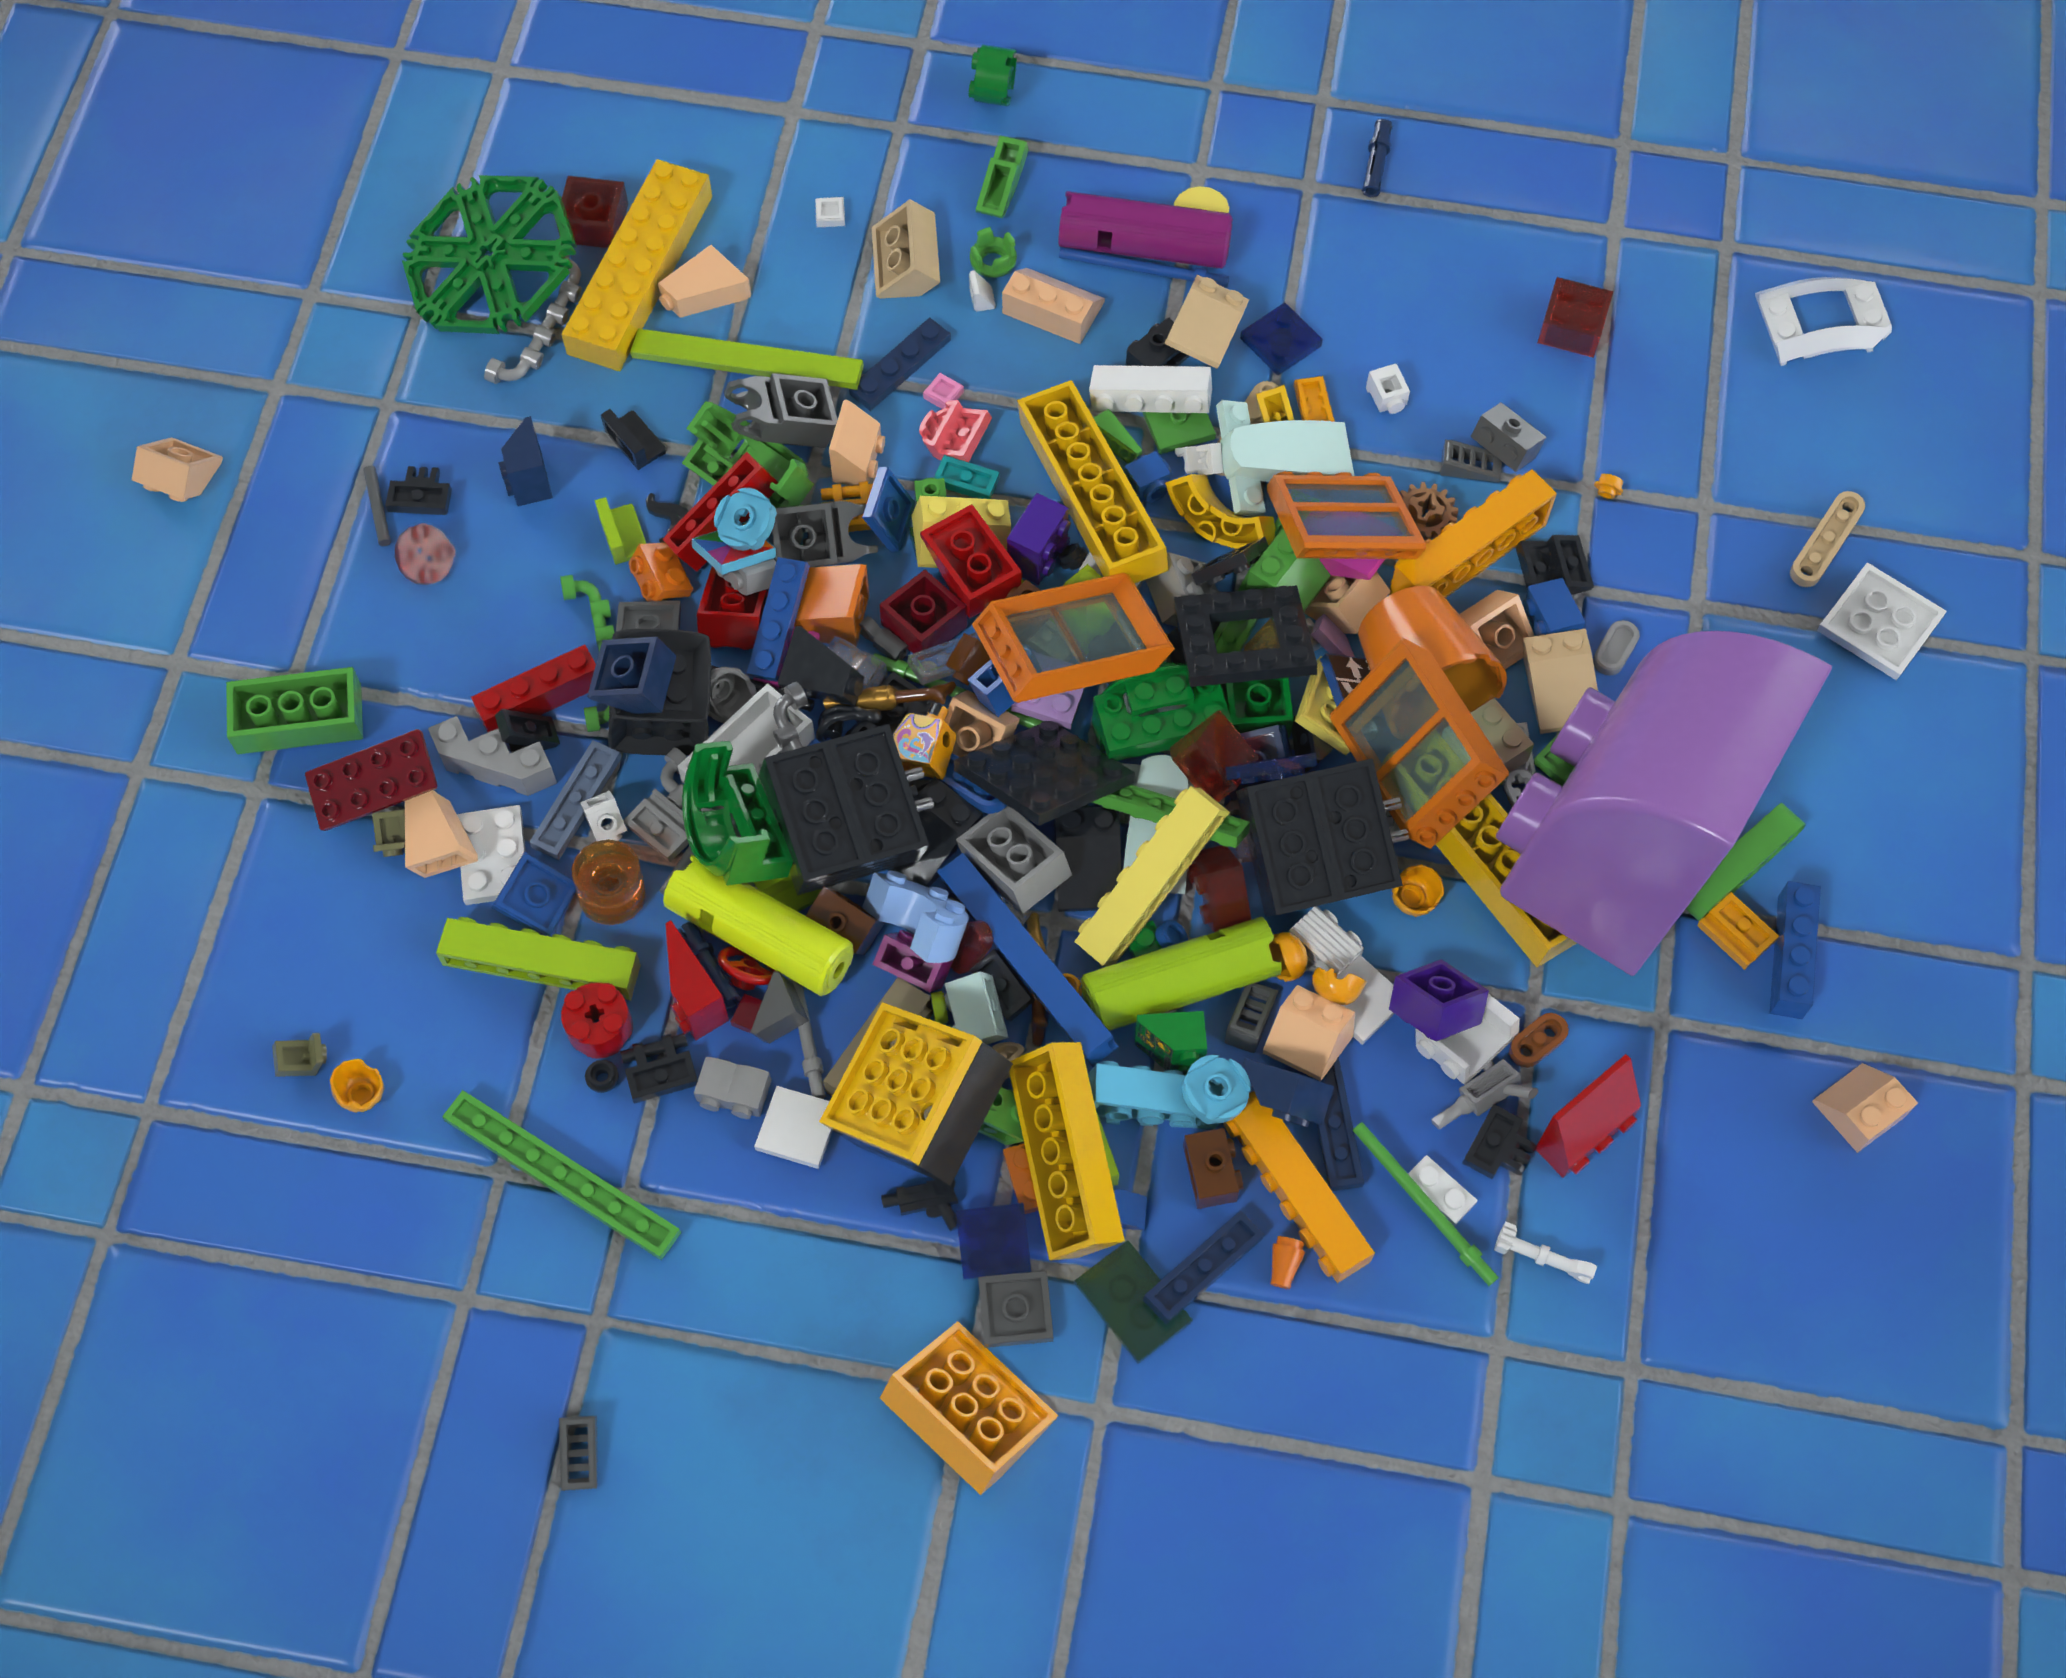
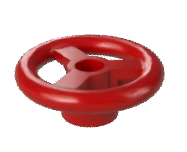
M733 946L722 949L718 954L720 967L732 976L731 983L743 990H753L756 985H769L773 972H777L769 966L767 967L770 971L759 966L758 962L755 961L756 959ZM735 955L744 956L741 961H728L727 959Z

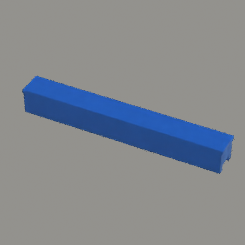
M964 853L960 854L942 869L937 870L946 887L958 902L965 905L967 913L1072 1042H1081L1084 1058L1092 1067L1119 1047L1113 1040V1035Z

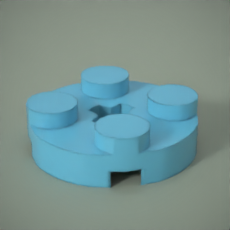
M741 488L738 489V493L732 496L727 495L721 500L715 511L714 525L718 529L719 538L731 548L736 550H758L764 545L765 540L773 530L777 511L769 499L758 490ZM747 513H750L749 521L742 526V523L739 521L740 517H746Z
M1207 1055L1195 1061L1181 1084L1183 1097L1188 1108L1206 1124L1224 1123L1236 1118L1246 1107L1251 1090V1083L1244 1068L1232 1059L1228 1061L1224 1058H1218L1219 1055ZM1210 1082H1214L1215 1085H1223L1222 1096H1217L1210 1092Z

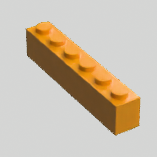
M1253 1090L1249 1093V1099L1244 1110L1236 1118L1224 1122L1223 1125L1227 1133L1232 1138L1237 1137L1243 1148L1241 1150L1250 1165L1255 1164L1262 1173L1260 1178L1268 1192H1275L1281 1201L1279 1206L1284 1216L1289 1221L1292 1219L1295 1221L1300 1229L1298 1233L1304 1245L1308 1249L1313 1248L1319 1256L1318 1264L1327 1277L1332 1276L1339 1283L1371 1263L1375 1252L1283 1120L1271 1116L1273 1109L1261 1106Z

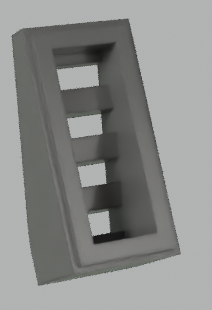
M1445 440L1442 450L1440 475L1500 482L1502 461L1488 450L1458 441ZM1464 459H1468L1469 464L1464 463ZM1476 461H1481V468L1475 466ZM1487 462H1493L1492 471L1487 470Z
M1258 983L1244 987L1226 1030V1044L1251 1053L1256 1052L1278 995V990ZM1249 995L1265 1000L1267 1002L1266 1004L1249 999ZM1246 1007V1008H1249V1009H1252V1010L1261 1012L1262 1014H1258V1013L1252 1012V1011L1247 1010V1009H1244V1008ZM1240 1019L1256 1024L1257 1026L1240 1021Z
M597 1415L559 1418L561 1491L596 1489ZM588 1427V1434L569 1435V1428ZM588 1442V1449L569 1450V1443ZM569 1457H589V1463L569 1464ZM589 1471V1478L569 1479V1472Z

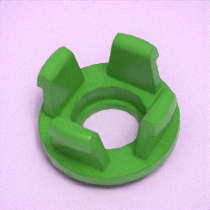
M990 227L978 231L977 242L970 249L972 268L985 277L995 278L1008 274L1015 267L1017 261V253L1014 248L1016 244L1013 236L1007 232L1004 238L994 237ZM994 253L1001 256L993 261L992 266L983 262L984 257L988 254Z

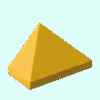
M1284 384L1256 393L1263 422L1294 420Z

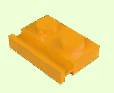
M1732 892L1709 911L1704 918L1699 920L1697 924L1709 938L1744 970L1780 937Z

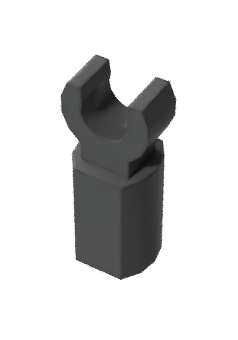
M869 616L859 623V626L863 628L860 634L867 640L872 641L873 647L887 658L897 661L898 659L903 660L909 652V645L887 628L882 629Z

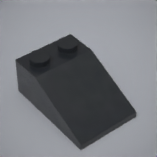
M935 776L918 793V796L914 797V801L931 797L932 802H934L933 808L918 812L929 846L919 861L889 869L904 874L906 880L928 888L940 877L937 870L942 869L961 854L956 839L983 819L981 811Z
M1084 807L1054 819L1055 845L1064 851L1072 873L1071 877L1057 887L1058 912L1097 911L1099 909L1097 907L1098 902L1106 893L1112 892L1118 884L1116 879L1122 871L1119 811L1104 807Z

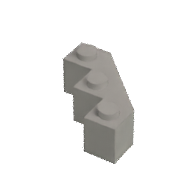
M457 716L428 728L447 771L456 774L461 772L474 776L475 780L498 787L500 785L515 789L517 793L527 796L557 784L552 767L540 741L509 753L505 742H502L499 729L468 741Z

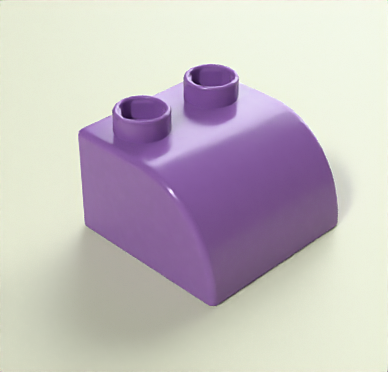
M1700 631L1670 638L1653 648L1639 663L1616 701L1592 687L1587 688L1550 747L1552 754L1574 766L1564 785L1560 786L1540 773H1534L1496 833L1498 841L1520 853L1519 858L1501 885V896L1627 974L1635 976L1734 846L1831 672L1832 666L1793 646L1757 635L1731 631Z

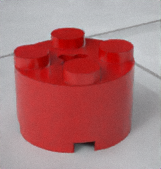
M589 983L569 992L564 998L561 1021L571 1045L576 1050L586 1054L588 1057L600 1059L615 1055L623 1048L624 1043L632 1034L633 1021L623 995L615 986L609 983Z

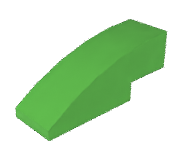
M999 136L994 156L990 158L975 209L976 212L1003 219L1018 185L1029 151L1026 141Z

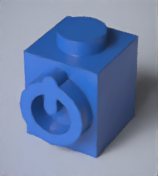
M1156 451L1148 455H1140L1124 467V473L1140 502L1146 500L1148 502H1155L1168 492L1165 482L1170 481L1172 470L1169 463L1165 459L1162 460Z

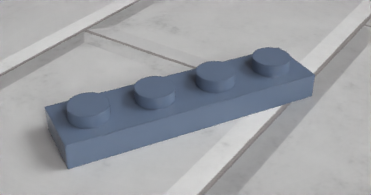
M592 740L530 840L531 848L560 860L586 817L580 802L601 793L622 758L619 751Z

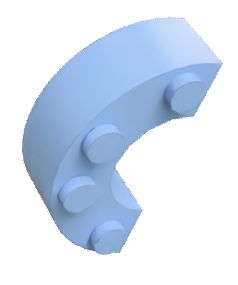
M889 870L887 874L874 872L862 906L863 909L878 921L891 923L915 933L910 949L928 963L948 962L956 957L969 918L965 911V905L948 898L949 893L946 890L938 887L928 888L906 880L904 874Z

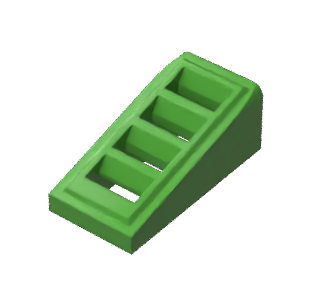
M1107 409L1093 417L1115 455L1128 464L1142 455L1141 447L1111 410Z

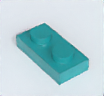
M943 455L934 478H944L945 489L978 499H991L999 482L1000 472Z

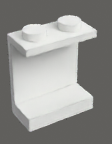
M1488 994L1482 1024L1437 1042L1427 1038L1424 1033L1415 1029L1416 1048L1425 1058H1432L1440 1064L1443 1072L1451 1079L1457 1078L1465 1085L1519 1034L1520 1018Z

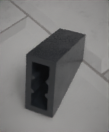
M795 626L777 684L784 689V687L798 682L808 698L856 706L858 696L862 694L864 688V676L805 629Z

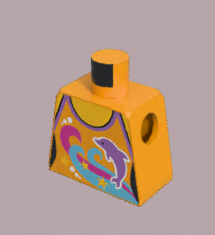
M932 703L926 716L914 713L907 714L894 732L893 738L904 771L921 767L924 776L931 778L935 776L938 779H944L956 741V733L945 722L949 710L943 705Z

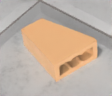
M712 245L705 248L658 283L661 304L666 310H672L680 318L747 300L751 297L749 279Z
M432 790L405 801V868L427 878L478 861V855L448 799Z

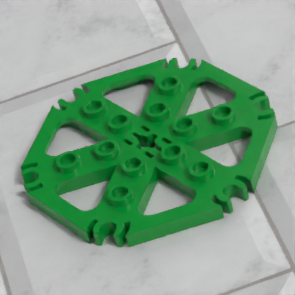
M478 175L480 178L479 184L472 177L470 178L472 185L469 189L465 190L461 183L457 184V191L452 187L409 235L411 239H408L406 243L414 250L410 253H403L402 256L407 261L402 260L416 312L424 321H429L435 329L443 332L500 334L498 326L504 332H507L506 324L509 320L513 319L517 326H521V318L527 322L569 275L570 271L568 269H571L573 265L565 257L567 255H576V251L573 248L577 247L560 194L552 186L547 189L548 186L542 179L539 180L538 177ZM496 192L522 193L495 223L489 203L490 197ZM460 211L467 237L433 236L434 232L452 212ZM544 215H554L560 233L559 239H523ZM487 251L493 252L491 256H485ZM429 267L455 268L434 293L427 297L422 280L423 271ZM510 270L548 272L549 277L530 300L521 302L519 301ZM482 285L490 310L489 318L484 321L458 320L456 317L457 312Z

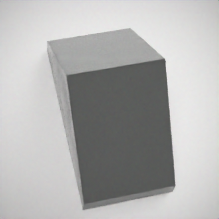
M775 971L750 1032L766 1043L777 1040L809 1021L794 984L781 973Z

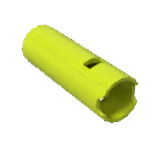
M694 855L690 856L692 863L684 871L676 870L673 872L666 886L663 898L664 907L819 996L831 993L845 977L844 975L851 965L854 954L853 943L748 883L726 885L723 876L713 875Z

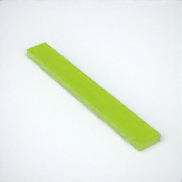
M639 328L630 351L632 358L765 377H771L772 373L821 378L827 379L829 386L855 390L858 388L864 367L863 360Z

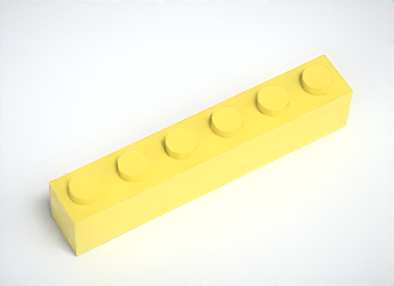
M1190 786L1189 789H1184L1177 796L1174 802L1176 805L1169 815L1163 816L1155 827L1157 832L1150 841H1145L1138 848L1136 860L1130 867L1127 866L1120 872L1116 879L1118 884L1112 892L1106 893L1097 904L1099 909L1094 916L1086 919L1078 930L1080 934L1074 942L1102 966H1110L1118 962L1230 813L1201 788Z

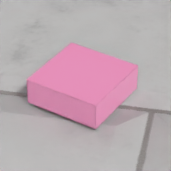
M939 373L923 392V399L943 409L946 407L945 402L960 398L964 393V386Z

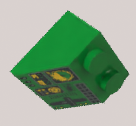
M1204 1011L1137 1015L1134 1037L1135 1045L1165 1070H1178L1183 1072V1075H1186L1191 1065L1207 1054Z

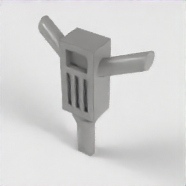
M1504 1059L1495 1065L1493 1060H1491L1483 1068L1484 1072L1459 1088L1460 1096L1456 1102L1432 1118L1431 1122L1440 1130L1461 1115L1470 1114L1471 1112L1477 1116L1490 1109L1493 1104L1496 1105L1509 1095L1533 1099L1538 1094V1089L1522 1086L1520 1073Z

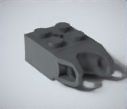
M772 373L771 377L753 376L730 381L724 390V395L728 400L748 410L736 414L734 422L731 423L732 429L738 434L756 441L826 448L833 436L837 417L827 379ZM737 388H746L748 390L737 394L732 393ZM752 420L751 424L747 426L739 425L743 421Z
M832 501L776 508L777 514L774 527L769 535V543L776 548V557L773 559L776 562L778 557L805 561L810 567L852 562L865 554L877 553V545L857 544L850 538L848 533L851 520L855 516L864 513L866 504L858 505L847 501ZM800 528H802V532H807L808 538L803 539L802 545H799V541L795 540V534L798 533Z

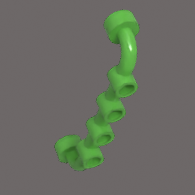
M573 575L560 576L564 600L576 599L577 592H583L588 595L598 651H600L602 640L612 639L615 633L613 625L606 626L605 618L611 617L609 600H602L598 588L590 582L573 580ZM609 705L601 712H597L596 706L584 708L587 732L600 731V724L609 722Z

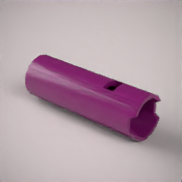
M1066 191V206L1062 207L1060 218L1059 247L1222 269L1228 259L1233 218L1230 213Z

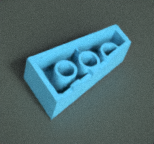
M1103 1061L1097 1063L1088 1073L1096 1113H1098L1099 1117H1106V1124H1120V1121L1137 1119L1141 1126L1162 1124L1164 1120H1169L1171 1127L1215 1129L1220 1124L1217 1122L1206 1124L1188 1108L1181 1088L1186 1075H1183L1181 1071L1166 1070L1158 1072L1151 1071V1068L1148 1066L1138 1065L1129 1068L1121 1067L1113 1061ZM1210 1082V1092L1217 1096H1222L1223 1085H1215L1214 1082Z

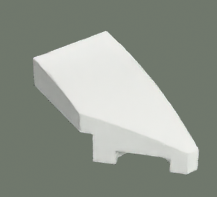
M1221 443L1175 449L1176 456L1184 458V470L1187 474L1212 475L1223 473Z

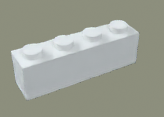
M1094 365L1089 388L1092 411L1104 412L1109 409L1112 412L1209 413L1212 396L1211 367Z

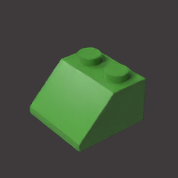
M1282 529L1250 569L1246 590L1297 585L1303 611L1305 612L1328 582L1331 575L1319 558H1296L1286 533Z

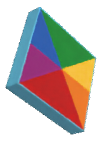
M718 530L692 538V548L722 575L776 557V548L767 540L758 550H736L719 538Z

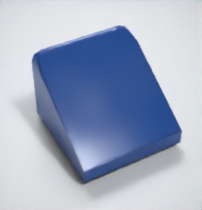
M1114 1189L1122 1229L1145 1230L1147 1196L1122 1189Z

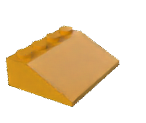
M958 1321L892 1374L880 1396V1399L980 1495L999 1480L1059 1416L987 1348H984V1345Z

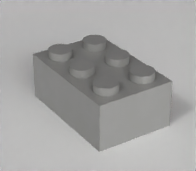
M1006 806L1000 812L988 814L956 839L961 853H964L983 878L1022 914L1072 876L1064 851L1009 806Z

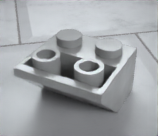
M1168 552V571L1145 580L1162 623L1178 627L1174 610V597L1212 594L1219 591L1215 584L1209 585L1207 581L1196 585L1191 575L1207 563Z

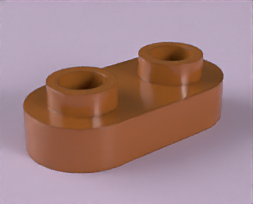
M1546 1013L1540 1016L1512 1040L1509 1048L1512 1061L1518 1066L1525 1068L1533 1067L1565 1041L1569 1031L1566 1020L1555 1013ZM1544 1030H1552L1555 1033V1036H1547ZM1520 1049H1528L1531 1052V1055H1523Z

